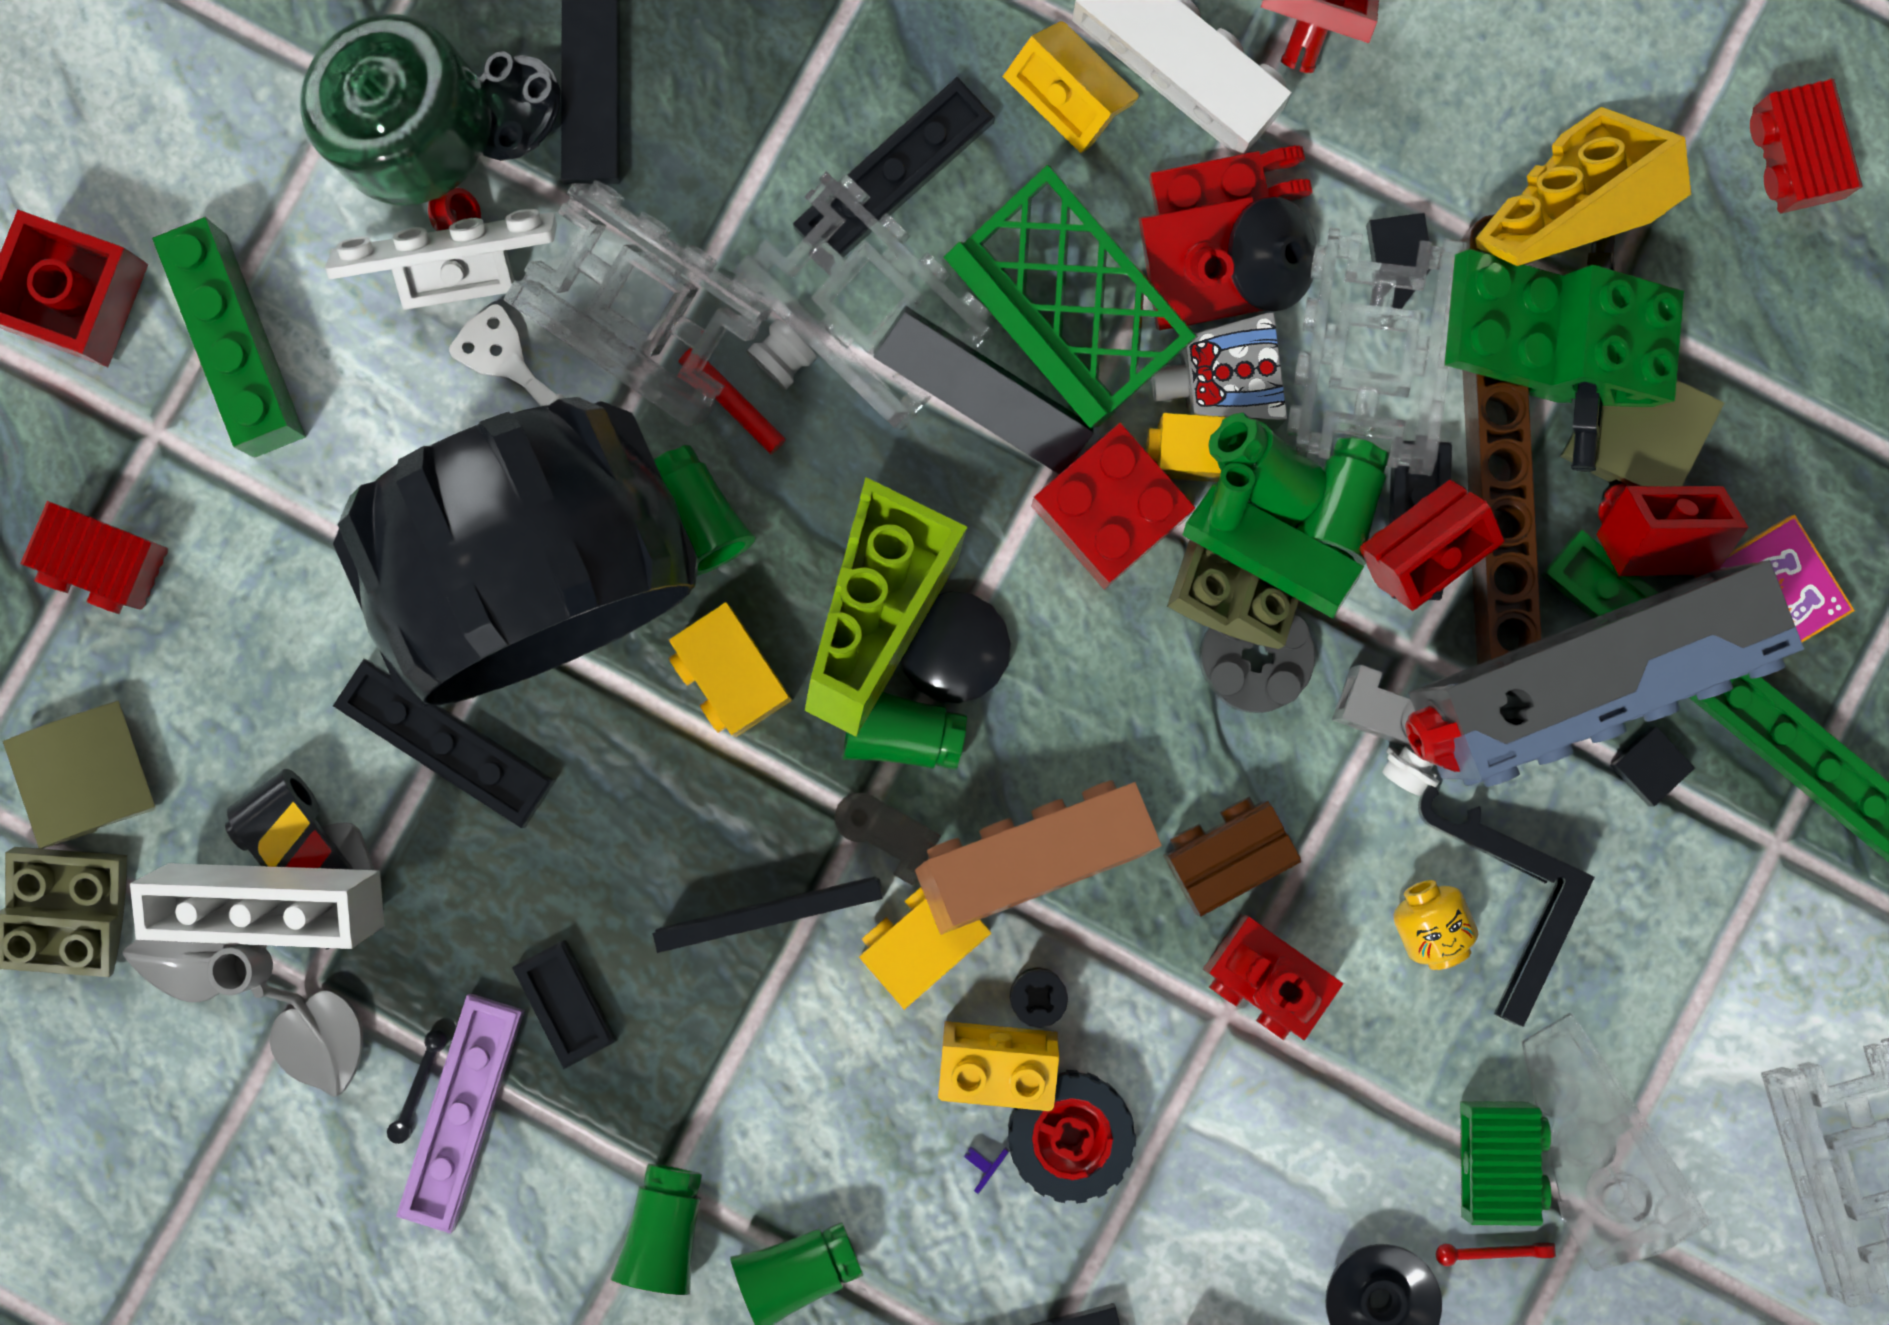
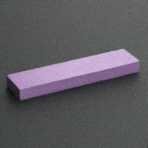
M474 994L466 996L396 1217L450 1234L455 1230L525 1010Z

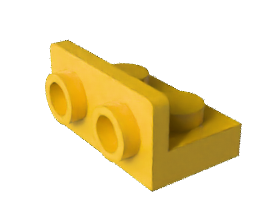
M944 1021L938 1098L941 1101L1051 1111L1054 1108L1059 1065L1058 1032Z

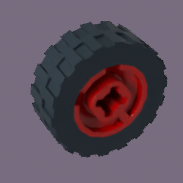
M1066 1070V1072L1057 1074L1054 1108L1051 1111L1014 1108L1008 1122L1010 1154L1013 1163L1019 1171V1175L1025 1183L1028 1182L1034 1187L1035 1192L1043 1197L1045 1194L1051 1196L1056 1202L1065 1203L1067 1200L1076 1201V1204L1085 1203L1089 1198L1095 1196L1100 1198L1107 1194V1190L1114 1184L1117 1186L1124 1178L1122 1174L1126 1168H1130L1134 1158L1132 1156L1133 1147H1136L1134 1121L1126 1103L1108 1082L1102 1081L1098 1076L1089 1072L1085 1074L1077 1070Z

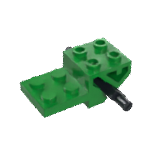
M1615 235L1592 242L1591 253H1588L1587 267L1565 275L1525 264L1516 266L1496 256L1472 249L1455 254L1444 366L1528 387L1529 395L1557 403H1572L1573 399H1575L1573 419L1575 437L1572 470L1581 472L1596 470L1597 442L1601 435L1603 406L1655 407L1675 401L1684 291L1615 271L1613 258Z

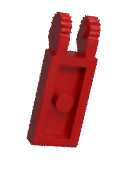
M1294 145L1276 148L1261 155L1259 151L1152 172L1149 176V183L1156 214L1243 197H1252L1253 202L1268 197H1281L1289 201L1306 198V196L1313 193L1310 179H1294L1267 188L1264 172L1291 168L1305 160L1303 146Z

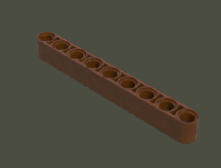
M1495 214L1484 216L1470 228L1459 242L1457 253L1467 249L1481 252L1477 248L1475 238ZM1462 370L1468 493L1472 492L1485 500L1493 513L1494 511L1504 512L1513 523V533L1510 538L1503 537L1504 542L1501 546L1472 567L1478 665L1511 652L1502 648L1497 639V630L1502 622L1509 623L1517 630L1519 642L1516 649L1541 640L1528 387ZM1487 401H1497L1504 406L1508 415L1506 425H1497L1488 418L1485 410ZM1492 455L1500 456L1509 464L1511 472L1507 482L1497 480L1490 473L1488 463ZM1498 566L1506 567L1515 576L1516 588L1512 595L1504 594L1495 585L1494 574Z

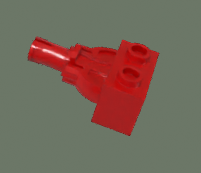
M1240 914L1203 968L1205 972L1214 977L1209 986L1211 990L1235 1007H1238L1244 998L1262 1011L1256 1021L1282 1040H1285L1289 1033L1292 1032L1305 1041L1344 984L1251 917Z

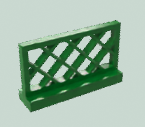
M1046 165L972 236L965 242L959 241L943 256L1089 428L1100 427L1116 413L1115 410L1198 337L1049 165ZM1047 184L1062 199L1060 224L1030 222L1032 198ZM1022 209L1021 222L1009 221ZM1070 209L1084 225L1069 224ZM1000 228L1020 229L1018 262L997 261L983 244ZM1030 229L1060 231L1058 264L1028 263ZM1069 231L1091 232L1099 241L1097 266L1067 265ZM1107 252L1121 268L1106 267ZM1005 269H1018L1017 283ZM1027 270L1057 271L1055 305L1034 304L1026 295ZM1066 272L1097 273L1095 307L1064 306ZM1106 274L1128 275L1136 284L1134 309L1103 308ZM1144 295L1158 311L1143 310ZM1041 311H1055L1054 326ZM1064 312L1094 314L1092 348L1071 347L1062 337ZM1103 314L1134 316L1132 350L1101 348ZM1142 316L1165 318L1180 336L1162 352L1140 351ZM1077 353L1091 354L1090 368ZM1100 354L1131 356L1129 381L1114 395L1099 379ZM1140 357L1154 358L1139 372Z

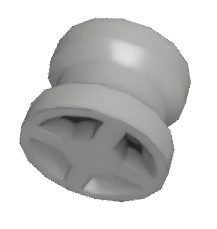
M776 319L769 326V335L762 343H753L746 350L750 358L784 390H787L794 383V374L802 366H810L817 359L816 354L806 342L780 319Z

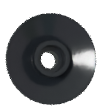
M1268 197L1254 201L1236 219L1228 244V254L1232 257L1234 263L1233 283L1240 295L1255 308L1264 311L1288 309L1298 303L1310 288L1317 266V242L1309 219L1293 202L1281 197Z
M1374 1244L1357 1249L1338 1264L1327 1285L1325 1308L1330 1325H1439L1442 1314V1296L1436 1277L1421 1258L1411 1251L1396 1245ZM1378 1289L1387 1290L1389 1294L1387 1304L1381 1308L1372 1307L1370 1305L1371 1294Z

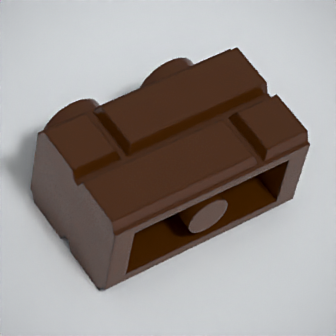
M1249 796L1222 810L1220 814L1224 822L1204 832L1202 826L1197 824L1170 839L1175 849L1165 853L1163 856L1195 915L1202 917L1302 862L1269 801H1261L1254 805Z

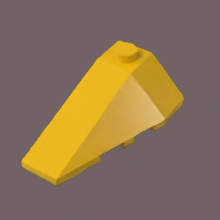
M1604 107L1598 108L1556 139L1552 144L1553 156L1544 166H1534L1527 175L1528 186L1520 196L1511 197L1506 200L1475 238L1476 245L1480 250L1520 266L1652 223L1691 195L1685 137Z

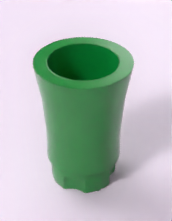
M1243 412L1235 413L1223 419L1220 427L1211 434L1208 445L1211 456L1218 462L1220 470L1230 463H1242L1254 472L1255 483L1249 498L1253 506L1290 526H1294L1309 517L1320 504L1326 489V476L1322 467L1293 449L1265 423L1255 419L1252 420Z
M1355 437L1338 438L1332 456L1326 459L1323 467L1326 476L1324 496L1314 512L1298 523L1295 529L1364 566L1366 563L1359 549L1362 544L1369 540L1377 503L1386 480L1384 471L1389 461V453L1364 439Z
M683 445L677 449L666 451L654 459L664 483L677 503L682 523L699 559L697 576L719 568L752 546L756 539L755 536L735 513L717 486L705 463L699 461L695 450L690 445Z
M882 692L857 737L846 732L842 760H876L911 764L934 769L936 764L940 767L956 770L962 755L967 715L946 712L945 707L920 703Z
M660 1164L647 1165L644 1186H639L626 1239L610 1278L612 1281L657 1293L673 1295L690 1294L691 1259L696 1221L701 1198L697 1196L702 1179L701 1173Z
M843 1222L827 1228L823 1233L820 1228H817L797 1238L761 1250L730 1257L737 1283L754 1325H775L788 1315L812 1302L843 1289L842 1283L853 1281L863 1276Z

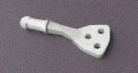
M498 304L489 306L467 321L449 347V352L453 359L479 374L511 379L526 389L540 406L550 405L557 399L564 398L562 394L556 395L534 377L524 362L520 335L504 308ZM491 319L499 320V326L496 329L489 328L488 323ZM471 343L475 346L474 351L467 354L463 351V348L466 344ZM492 347H502V353L498 356H493L491 354Z

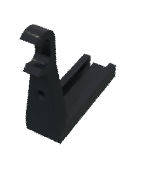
M1431 786L1423 792L1418 802L1420 818L1426 825L1544 884H1547L1548 881L1551 883L1555 882L1551 895L1494 1012V1015L1514 1025L1524 1027L1595 877L1480 824L1481 806L1467 810V818L1461 825L1454 824L1436 815L1431 805L1433 799L1439 793L1437 787Z

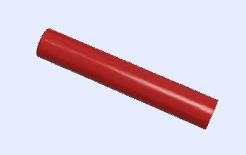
M695 347L689 348L680 357L678 363L770 455L784 444L786 438Z

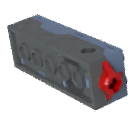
M1770 560L1716 569L1408 692L1415 712L1411 713L1407 718L1405 724L1406 734L1415 754L1420 759L1435 764L1441 779H1462L1465 786L1483 781L1486 787L1494 786L1519 776L1518 765L1538 760L1539 765H1543L1570 756L1574 753L1571 746L1572 743L1591 738L1592 743H1598L1627 732L1624 722L1643 716L1645 721L1657 720L1679 711V700L1695 695L1698 700H1703L1733 689L1731 679L1749 674L1750 678L1753 679L1777 672L1786 667L1783 660L1784 657L1804 650Z

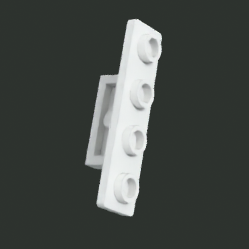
M523 209L507 215L506 220L483 223L482 219L469 218L453 223L447 230L427 233L425 228L415 227L396 233L392 239L371 242L368 237H354L340 242L336 248L332 249L325 269L328 279L392 269L403 310L514 292L515 280L507 250L553 242L557 227L555 214L553 212L540 214L536 209Z

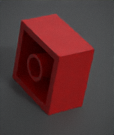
M17 209L0 252V328L108 368L149 264L122 246Z
M1121 423L1116 425L1037 493L1031 505L1104 590L1183 523L1196 509Z

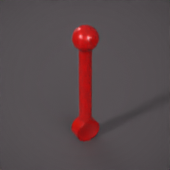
M1538 1242L1522 1246L1456 1249L1453 1245L1445 1243L1436 1249L1435 1256L1439 1264L1449 1267L1454 1265L1457 1260L1515 1257L1554 1258L1556 1257L1555 1244L1550 1242Z

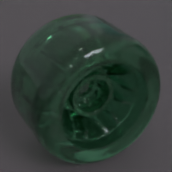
M380 14L362 18L347 25L335 33L319 49L308 66L303 79L300 93V111L303 127L311 144L321 157L354 188L378 202L409 206L427 203L442 197L466 180L480 162L487 147L491 131V108L483 83L476 72L443 34L433 26L417 18L400 14Z

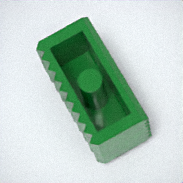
M1460 1101L1461 1217L1471 1225L1542 1226V1211L1550 1209L1552 1194L1549 1177L1542 1175L1541 1166L1543 1161L1541 1153L1548 1152L1550 1149L1551 1130L1548 1118L1542 1116L1540 1107L1524 1101Z

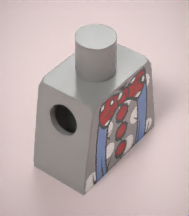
M1265 313L1196 333L1198 337L1180 352L1181 365L1165 366L1151 378L1154 401L1185 398L1187 415L1228 417L1232 414L1243 412L1250 419L1265 423L1270 429H1279L1287 419L1274 313Z

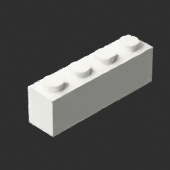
M1191 0L1075 1L1072 18L1075 24L1233 154H1246L1284 110L1292 93L1286 88L1284 78L1267 64L1259 66L1245 55L1241 43L1230 32L1221 28L1216 31L1200 18V11Z
M168 863L130 883L136 940L353 949L384 927L380 870Z

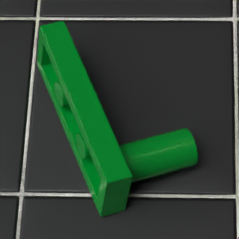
M1242 463L1226 465L1221 470L1217 486L1215 484L1212 485L1186 522L1182 536L1333 619L1358 581L1364 566L1249 504L1248 501L1255 483L1254 472Z

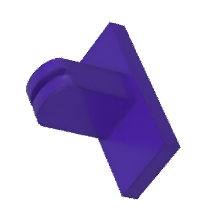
M971 1146L968 1149L970 1153H965L964 1157L985 1173V1176L974 1189L977 1194L982 1191L1010 1152L1007 1147L1003 1149L994 1163Z

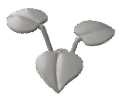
M335 823L322 827L354 870H374L369 852L358 827L352 823ZM135 940L123 950L122 953L126 960L145 980L162 992L182 1001L202 1002L220 993L236 995L251 990L256 998L265 996L292 1004L295 1008L282 1012L274 1021L271 1029V1051L279 1066L297 1081L321 1089L332 1097L342 1094L355 1076L363 1050V1029L357 1011L344 996L333 990L320 991L305 1002L302 996L297 993L268 986L266 982L273 970L272 957L266 949L268 945L238 944L226 948L227 944Z

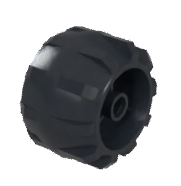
M580 397L557 399L550 405L525 409L514 413L509 411L479 421L478 425L453 434L430 446H422L398 459V463L379 476L374 482L360 485L349 496L337 524L339 529L333 541V546L363 612L368 633L378 647L396 689L424 707L457 703L527 680L628 635L680 604L690 594L691 590L695 588L699 564L697 554L682 523L677 503L662 479L633 413L603 401L591 403Z

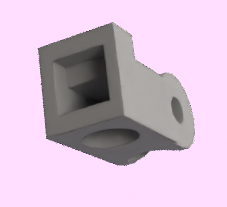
M1364 665L1350 667L1332 720L1404 747L1405 745L1411 747L1406 734L1405 724L1408 716L1415 712L1412 701L1378 688L1383 672Z

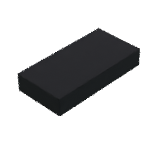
M563 940L512 967L563 1069L617 1041L567 940Z

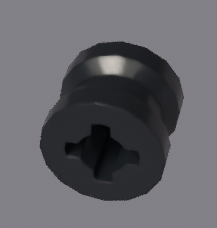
M1033 967L1025 969L1016 976L1011 984L1009 997L1012 1009L1019 1020L1028 1026L1038 1028L1051 1026L1061 1019L1067 1009L1068 994L1066 987L1058 975L1047 968Z

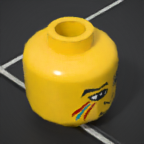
M1434 880L1423 881L1409 887L1404 892L1405 900L1397 906L1393 913L1395 926L1409 958L1419 964H1428L1429 969L1442 970L1456 966L1470 957L1472 953L1470 948L1475 944L1479 934L1463 893L1452 886H1438Z

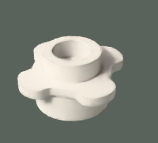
M1405 745L1402 751L1390 746L1388 747L1386 752L1389 754L1387 757L1389 761L1382 771L1388 779L1418 796L1423 794L1428 785L1437 787L1439 781L1436 777L1438 775L1431 770L1434 764L1420 759L1410 746Z

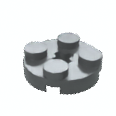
M1294 615L1284 647L1275 649L1264 646L1266 652L1272 653L1271 664H1263L1260 673L1251 671V662L1242 659L1243 649L1253 648L1254 643L1226 635L1209 627L1207 628L1200 647V668L1206 682L1208 681L1211 689L1227 706L1246 713L1270 712L1295 701L1302 690L1308 685L1315 664V649L1309 635L1307 623L1301 617Z

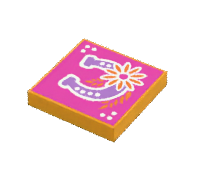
M1795 514L1786 517L1733 549L1720 568L1770 560L1801 642L1806 641L1855 611Z

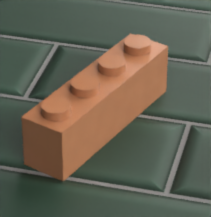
M1109 780L1083 791V802L1066 808L1063 799L1055 800L1032 810L1031 814L1034 820L1014 827L1012 819L1008 818L981 829L979 833L982 839L962 846L960 839L954 838L928 849L927 853L930 859L916 868L915 872L940 935L1128 863L1161 847V842L1136 782L1116 788L1114 781Z

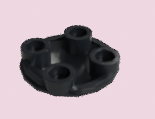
M504 51L496 52L486 61L484 73L473 85L468 99L459 106L456 113L457 125L467 133L470 144L485 157L504 161L524 156L537 148L550 133L559 113L561 90L555 73L540 59L525 55L513 57Z
M953 591L939 594L901 659L904 673L917 690L937 702L959 704L980 698L998 684L1008 666L1011 642L1006 624L991 604L973 594Z

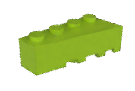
M865 477L831 607L810 678L805 705L806 712L857 737L957 564L967 526Z

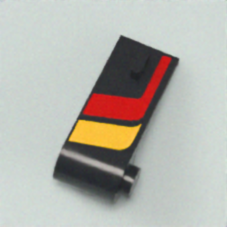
M283 769L227 809L229 821L225 823V829L228 836L238 848L243 851L249 850L261 866L353 869L315 818L319 815V806L313 793L306 783L290 769Z

